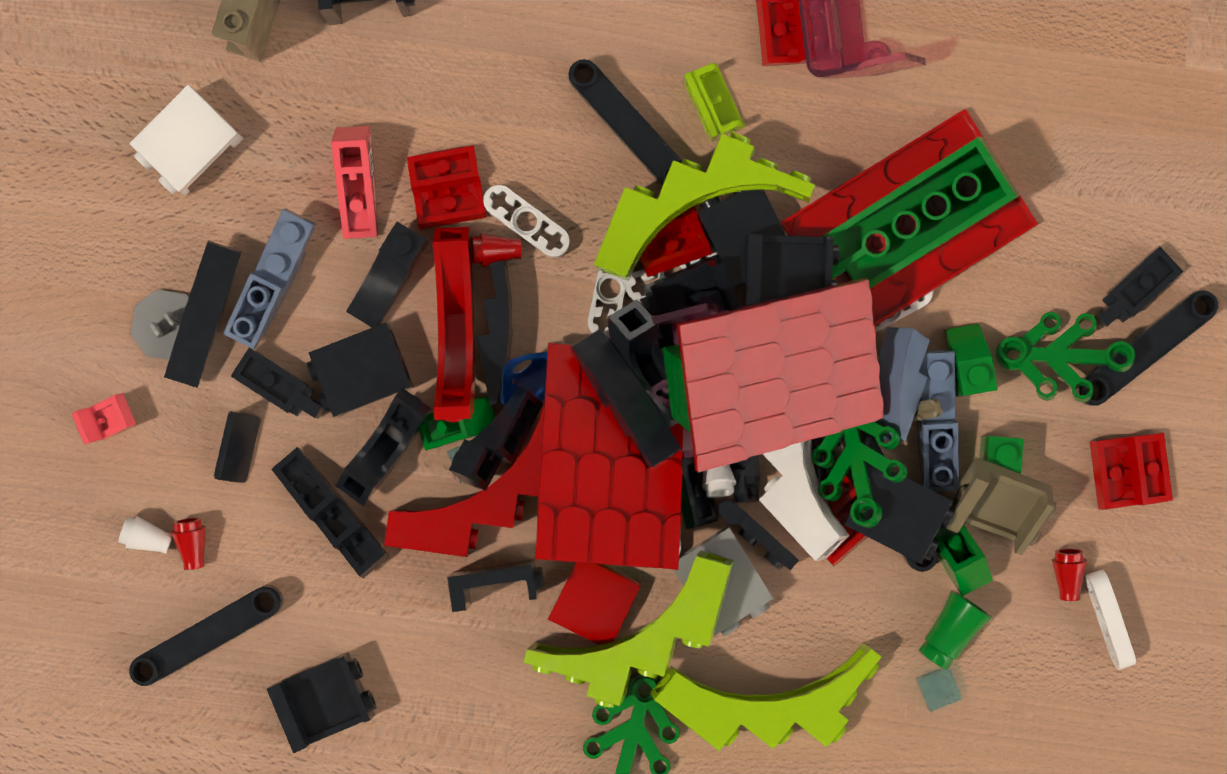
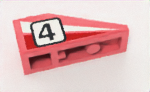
M370 126L335 128L331 145L343 239L377 237L375 170Z

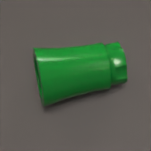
M951 589L941 613L926 635V641L919 651L939 667L948 670L953 659H958L965 647L978 631L992 619V616L966 597Z

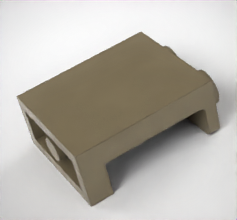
M222 0L212 34L217 38L228 41L226 47L228 52L261 62L280 0Z
M975 457L949 498L953 501L950 508L955 510L946 529L958 533L963 524L967 523L1012 540L1015 553L1023 555L1029 545L1033 546L1037 541L1040 528L1044 522L1050 521L1055 513L1056 502L1053 500L1052 486Z

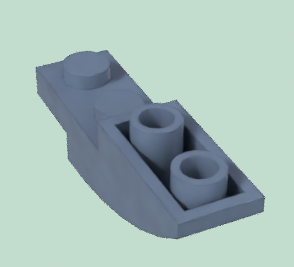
M287 208L282 209L258 265L247 279L224 330V335L252 349L257 347L281 306L306 255L304 251L317 225L316 223Z
M953 350L926 351L919 370L921 374L927 377L920 401L937 398L941 402L943 412L940 417L917 421L922 485L934 492L955 491L959 484L958 423L955 420V352Z

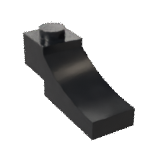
M396 221L378 250L379 253L346 312L371 328L380 325L411 276V270L429 241Z
M517 386L497 417L472 440L464 439L453 457L449 471L465 484L486 491L501 461L513 464L543 403L529 389Z

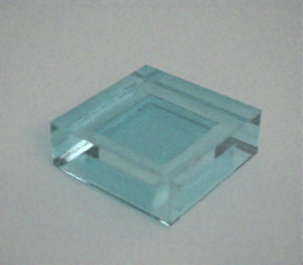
M950 667L948 670L940 668L916 678L930 712L962 699Z

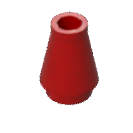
M480 233L478 237L471 238L473 264H481V267L489 266L490 263L498 261L505 262L521 259L522 248L520 239Z
M186 518L173 522L174 530L171 531V534L182 559L184 570L203 568L205 566L206 526L202 525L201 518Z
M1067 548L1055 551V558L1052 559L1060 600L1078 601L1081 599L1080 592L1087 559L1083 558L1082 550Z

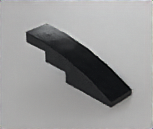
M208 240L184 310L164 378L198 388L221 316L225 309L242 251Z
M504 261L490 263L496 297L483 300L490 334L476 337L489 403L493 406L501 404V374L503 367L510 360L513 335L512 295L508 266Z
M601 329L596 330L570 346L604 407L610 408L625 436L632 438L648 467L656 466L681 450L680 445L644 387Z
M296 447L271 469L307 517L316 523L332 546L342 553L359 577L364 579L389 557V554L300 448Z

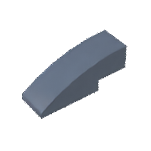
M887 327L878 360L884 418L875 422L883 427L889 426L895 429L900 435V441H906L927 377L921 374L919 370L930 340L914 328ZM892 432L887 433L884 439L892 440Z

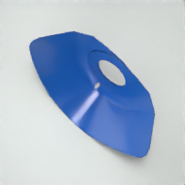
M547 352L519 356L509 360L503 367L501 374V402L504 406L511 398L517 386L529 389L541 402L544 401ZM525 360H532L531 364L524 370L513 372L519 363Z

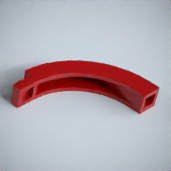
M469 227L435 228L433 250L437 293L438 365L433 407L435 420L458 422L463 419H471V414H474L475 320Z

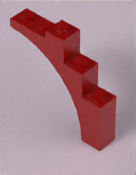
M544 404L540 420L528 445L515 463L490 485L486 491L482 490L471 498L447 507L422 511H389L384 546L468 557L470 549L476 550L479 530L473 529L474 523L514 528L516 521L522 522L525 501L519 500V494L536 497L539 495Z

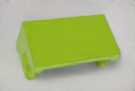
M714 62L684 74L683 83L710 143L720 139L721 134L727 136L745 128V124L734 104L718 64Z

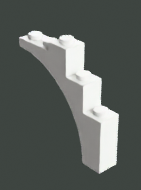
M811 440L764 453L763 455L783 476L780 477L778 475L769 481L764 487L766 493L759 500L815 561L825 560L849 537V534L833 515L826 499L822 498L818 493L819 482L812 461Z

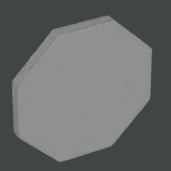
M157 289L135 305L130 334L146 356L169 360L189 298L187 294Z

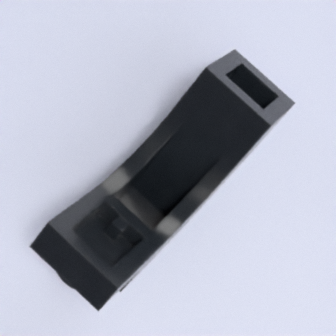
M635 300L608 316L610 340L644 387L667 425L671 428L678 424V422L671 414L664 356L658 342V323L642 304Z
M401 388L395 395L376 430L345 467L335 486L364 506L413 442L427 420L426 416L431 408L417 396Z

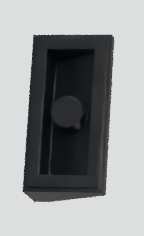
M237 411L228 412L213 476L215 477L214 479L245 483L247 481L261 421L260 417Z

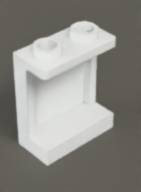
M187 85L129 144L137 151L134 157L147 170L154 167L162 175L158 181L170 193L174 194L178 191L186 196L190 192L188 187L230 145L235 148L244 138L205 99Z

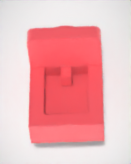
M123 393L113 395L89 408L80 409L72 413L84 444L108 439L136 425Z

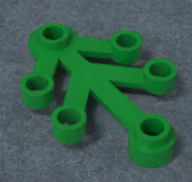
M1047 312L1042 315L1040 322L1021 338L1007 337L1003 339L996 348V358L1003 368L1011 371L1020 370L1036 387L1037 396L1042 400L1049 401L1057 395V383L1052 378H1045L1032 363L1046 362L1072 389V396L1076 401L1087 402L1093 396L1092 383L1082 379L1067 363L1108 365L1113 371L1125 372L1133 366L1135 352L1130 344L1123 341L1112 343L1107 350L1068 349L1082 336L1088 337L1095 333L1097 327L1096 319L1088 313L1079 315L1076 318L1075 324L1046 348L1033 347L1045 335H1055L1061 329L1060 316L1054 312ZM1048 319H1053L1057 322V325L1053 328H1047L1044 323ZM1085 320L1092 323V327L1086 330L1079 326ZM1011 350H1016L1020 353V356L1017 359H1010L1007 357V354ZM1116 355H1124L1127 360L1123 364H1118L1113 358ZM1049 384L1053 387V391L1045 394L1041 392V386ZM1079 386H1085L1089 389V392L1086 395H1079L1076 389Z
M876 422L827 435L821 445L812 452L814 464L824 469L829 468L836 459L833 450L843 435L845 436L846 447L827 479H824L819 484L818 493L828 501L838 500L842 494L840 484L851 468L857 500L852 504L850 514L856 524L865 528L876 526L882 518V508L872 498L865 462L882 471L885 478L894 483L903 481L907 476V468L903 463L895 459L889 460L861 443L858 429L876 437L877 443L885 449L890 450L898 446L900 442L899 433L889 426L883 427ZM892 432V440L889 443H884V436ZM823 452H827L828 457L826 461L820 462V455ZM898 465L900 471L896 476L892 477L891 469ZM833 484L834 492L827 496L826 489L829 485ZM872 508L874 511L871 519L866 520L865 512Z
M638 674L631 679L626 698L620 706L604 707L597 704L593 708L592 717L595 723L607 725L611 722L613 715L633 706L629 720L599 737L590 736L584 741L583 751L588 758L596 759L600 757L603 750L624 739L615 774L630 773L638 743L650 762L649 767L652 774L669 773V759L661 755L643 723L647 709L657 723L659 737L664 743L672 744L676 742L679 738V728L674 722L669 720L663 707L653 699L651 694L642 696L638 692L642 684H648L653 690L659 683L658 678H650ZM600 708L607 709L609 717L605 720L598 719L596 716L597 710ZM664 728H674L676 731L675 735L672 738H665L662 734ZM590 742H597L600 745V750L597 753H590L587 750V745ZM657 760H662L666 763V768L659 772L653 768V764Z

